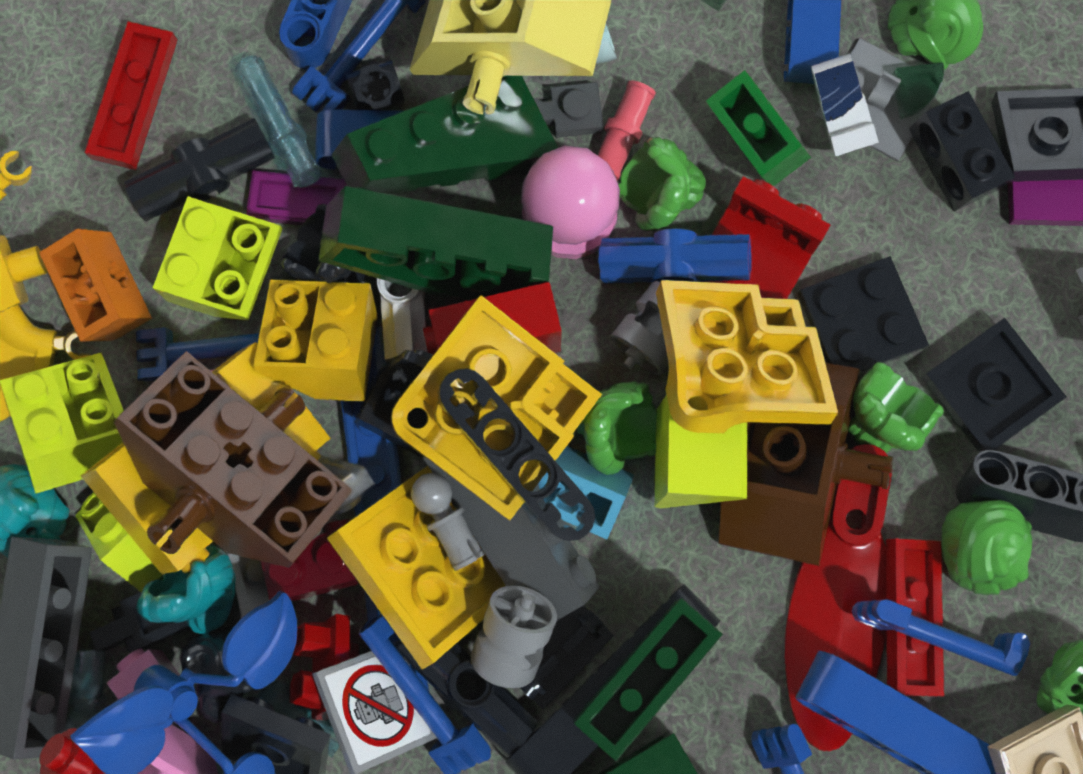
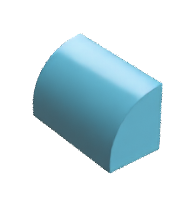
M566 446L556 459V462L588 498L594 508L595 521L590 532L608 539L634 474L623 469L613 475L600 473L591 466L586 453ZM548 471L538 483L540 489L547 483ZM559 482L554 492L543 500L545 503H553L561 513L563 521L578 527L580 522L577 520L576 515L581 508L578 504L573 507L566 506L556 496L557 493L565 490V487Z

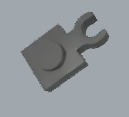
M598 82L550 87L551 101L543 102L534 98L546 124L555 125L556 138L603 133L604 126Z

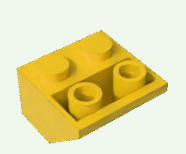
M270 280L253 364L255 371L314 399L365 401L378 321L370 283Z

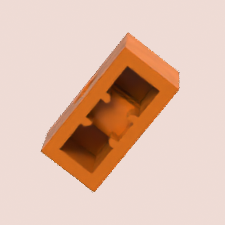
M76 229L39 252L80 342L114 341L152 319L112 232Z

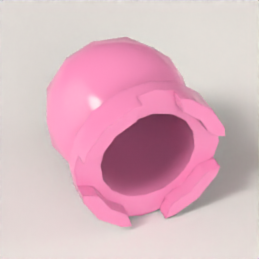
M562 146L547 152L531 166L522 186V219L553 226L551 255L557 258L578 259L595 253L601 245L602 238L610 237L617 223L620 188L614 171L606 161L588 148Z

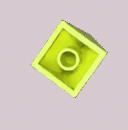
M666 395L656 409L654 507L661 509L747 499V423L734 425L725 433H696L688 431L679 426L672 418Z

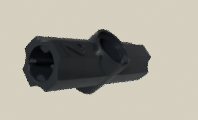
M253 118L213 139L195 138L180 144L171 152L170 160L125 181V190L140 217L147 222L185 203L187 197L206 201L210 199V193L216 190L218 194L228 189L230 180L275 159V156L258 122Z
M402 641L396 646L402 657L439 692L440 698L445 705L453 710H458L505 757H510L534 733V729L539 722L503 687L483 679L473 668L471 657L457 643L436 662L424 669H421ZM461 672L472 675L476 681V693L471 700L464 699L457 691L456 680Z

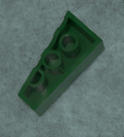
M503 76L496 100V108L492 114L487 115L485 112L486 104L483 115L474 113L463 105V100L468 90V86L346 134L332 153V156L348 187H363L374 192L395 194L415 191L419 187L433 185L445 187L458 185L461 181L483 178L486 181L518 173L527 175L531 166L543 154L557 149L558 146L523 77Z
M345 186L326 206L319 261L458 302L478 299L480 295L487 297L549 282L553 226L374 192L363 187Z

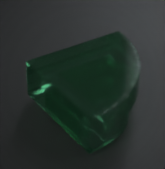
M943 62L898 67L895 69L892 75L901 79L895 90L900 119L919 113L932 101L943 81Z

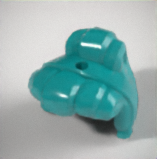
M10 464L0 466V552L8 558L11 537L61 540L60 535L64 533L66 528V520L69 517L70 509L57 496L55 488L35 494L26 465ZM29 527H34L31 531L26 532Z
M209 544L206 549L210 555L203 562L195 560L191 564L190 572L184 574L180 570L163 574V580L155 579L148 582L138 598L136 606L138 613L150 622L180 623L186 621L188 626L195 633L199 634L214 631L221 627L231 612L235 596L236 577L229 556L219 547Z

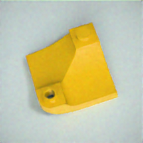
M660 281L656 297L669 365L668 381L665 389L670 414L679 426L696 433H725L732 426L747 422L832 423L838 414L817 329L816 327L805 326L799 300L761 298L758 285Z
M480 295L422 371L398 399L392 409L391 424L394 432L400 439L510 521L524 502L443 410L438 400V389L441 381L446 375L457 369L476 371L488 382L555 461L574 437L573 432L602 394L565 366L562 358ZM455 379L450 384L455 392L449 399L455 407L465 403L476 414L466 419V422L472 429L481 416L495 410V406L490 400H488L483 408H480L473 400L471 394L476 387L471 381L462 385ZM414 408L422 409L427 415V422L420 429L411 427L407 420L408 413ZM493 419L484 428V441L493 450H503L512 442L513 429L505 420ZM535 459L524 463L519 472V480L522 486L529 491H533L547 473L546 466L541 461Z

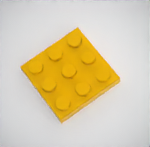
M428 466L327 538L421 669L436 662L484 619L492 594L497 589L506 586L485 553L478 560L455 571L433 530L428 531L426 526L435 520L431 514L419 511L413 504L411 497L412 485L421 475L432 473ZM450 502L452 510H455L456 508L454 507L452 502Z

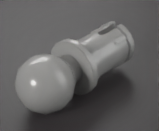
M437 473L421 475L412 485L411 497L413 504L419 511L431 514L435 521L426 527L428 531L433 530L454 570L457 571L478 560V558L484 555V552L467 526L468 524L462 515L465 512L463 506L452 510L450 506L452 489L447 479Z

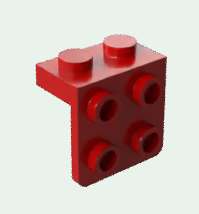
M743 176L712 235H750L752 254L750 280L700 282L758 285L761 298L788 299L831 224L822 220L823 217L820 212L813 207L803 203L795 205L780 197L779 191L768 182L760 179L752 181Z

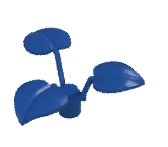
M279 590L271 600L248 612L232 628L225 640L222 653L223 666L231 675L200 674L186 668L179 676L163 665L150 666L138 677L133 692L109 705L70 735L72 741L105 774H137L151 764L159 755L165 743L164 728H168L172 722H175L221 766L224 774H275L273 763L268 756L256 751L246 753L232 765L231 761L188 718L193 714L198 703V697L193 686L194 683L236 687L244 680L253 689H262L283 672L295 650L298 631L296 613L289 596Z

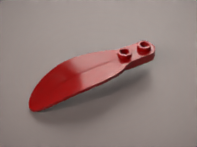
M871 444L856 445L849 448V450L888 457L884 450ZM889 473L890 482L888 489L843 479L840 484L836 485L820 566L801 563L791 593L785 629L784 652L789 702L795 721L801 728L806 741L817 750L823 752L839 749L848 741L852 733L802 705L795 697L819 650L847 661L874 678L877 676L887 630H879L856 621L852 615V608L855 603L861 601L886 600V545L881 529L885 518L892 473ZM853 509L858 510L862 515V523L855 529L850 528L846 522L847 514Z

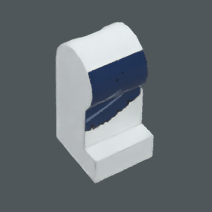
M846 54L811 66L829 143L835 157L879 143L851 55Z

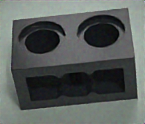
M969 91L926 111L909 128L934 178L954 212L997 191L1015 178Z

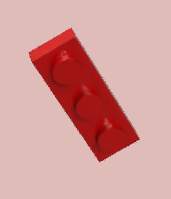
M127 22L84 152L90 159L128 169H137L178 41L173 32Z
M887 539L886 600L911 608V615L943 627L941 541ZM887 630V685L905 696L944 697L943 649L898 631Z

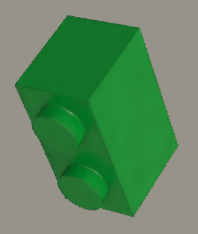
M746 70L742 71L706 100L709 107L760 176L772 186L778 184L811 159V156Z

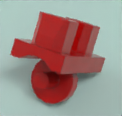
M335 614L323 623H302L297 627V641L293 655L313 658L312 672L300 670L293 675L290 683V703L310 708L312 720L326 721L329 719L312 674L360 656V645L350 643V616Z

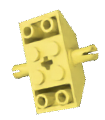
M429 0L409 70L413 75H472L463 105L468 110L483 115L486 104L485 112L487 115L492 114L496 108V100L503 76H593L611 0Z

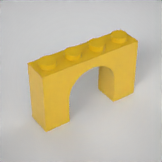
M254 342L237 351L214 369L212 373L256 410L260 411L274 397L278 389L282 387L292 388L255 371L253 364L257 342ZM294 392L283 407L287 408L298 395ZM306 406L304 412L284 431L286 435L317 461L321 458L317 450L331 439ZM123 442L80 475L161 574L180 570L186 574L191 571V564L195 560L203 562L210 555L206 547L213 540L198 528L194 530L181 545V548L174 554H168L160 550L161 546L173 532L172 530H169L156 545L151 542L147 534L148 527L155 523L170 505L143 484Z

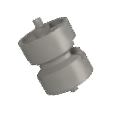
M654 281L636 302L638 313L627 314L610 338L628 357L623 363L626 368L631 370L635 364H638L647 371L661 376L669 365L656 291L660 282Z
M505 586L497 589L490 598L484 615L483 628L479 631L471 652V663L475 671L486 681L504 688H520L530 684L536 676L543 657L544 646L548 643L557 621V613L553 604L542 594L526 587Z

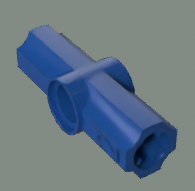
M664 229L654 233V237L602 238L598 257L600 279L603 283L660 282L661 280L690 282L750 280L752 269L750 235L698 236L697 233L690 230Z

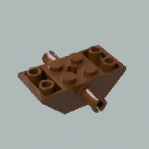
M186 351L116 418L114 424L143 484L170 505L165 513L147 529L148 537L154 545L169 530H172L173 532L161 546L160 550L168 554H174L181 548V545L194 530L198 528L229 554L288 568L295 562L353 491L284 433L292 422L305 410V403L300 395L285 408L283 407L286 404L285 402L295 391L282 387L258 411Z
M825 363L838 414L831 424L747 422V499L721 502L718 544L820 566L836 485L840 484L843 479L888 489L890 482L889 473H892L894 457L849 450L848 444H845L860 369ZM788 443H793L798 454L789 461L782 462L779 455L776 454L777 450L785 451Z

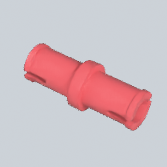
M633 80L628 81L626 91L614 117L607 119L604 126L607 134L598 153V156L606 161L614 171L617 181L621 176V170L633 144L640 142L643 135L640 127L651 100L654 99L656 94L654 89L648 85Z

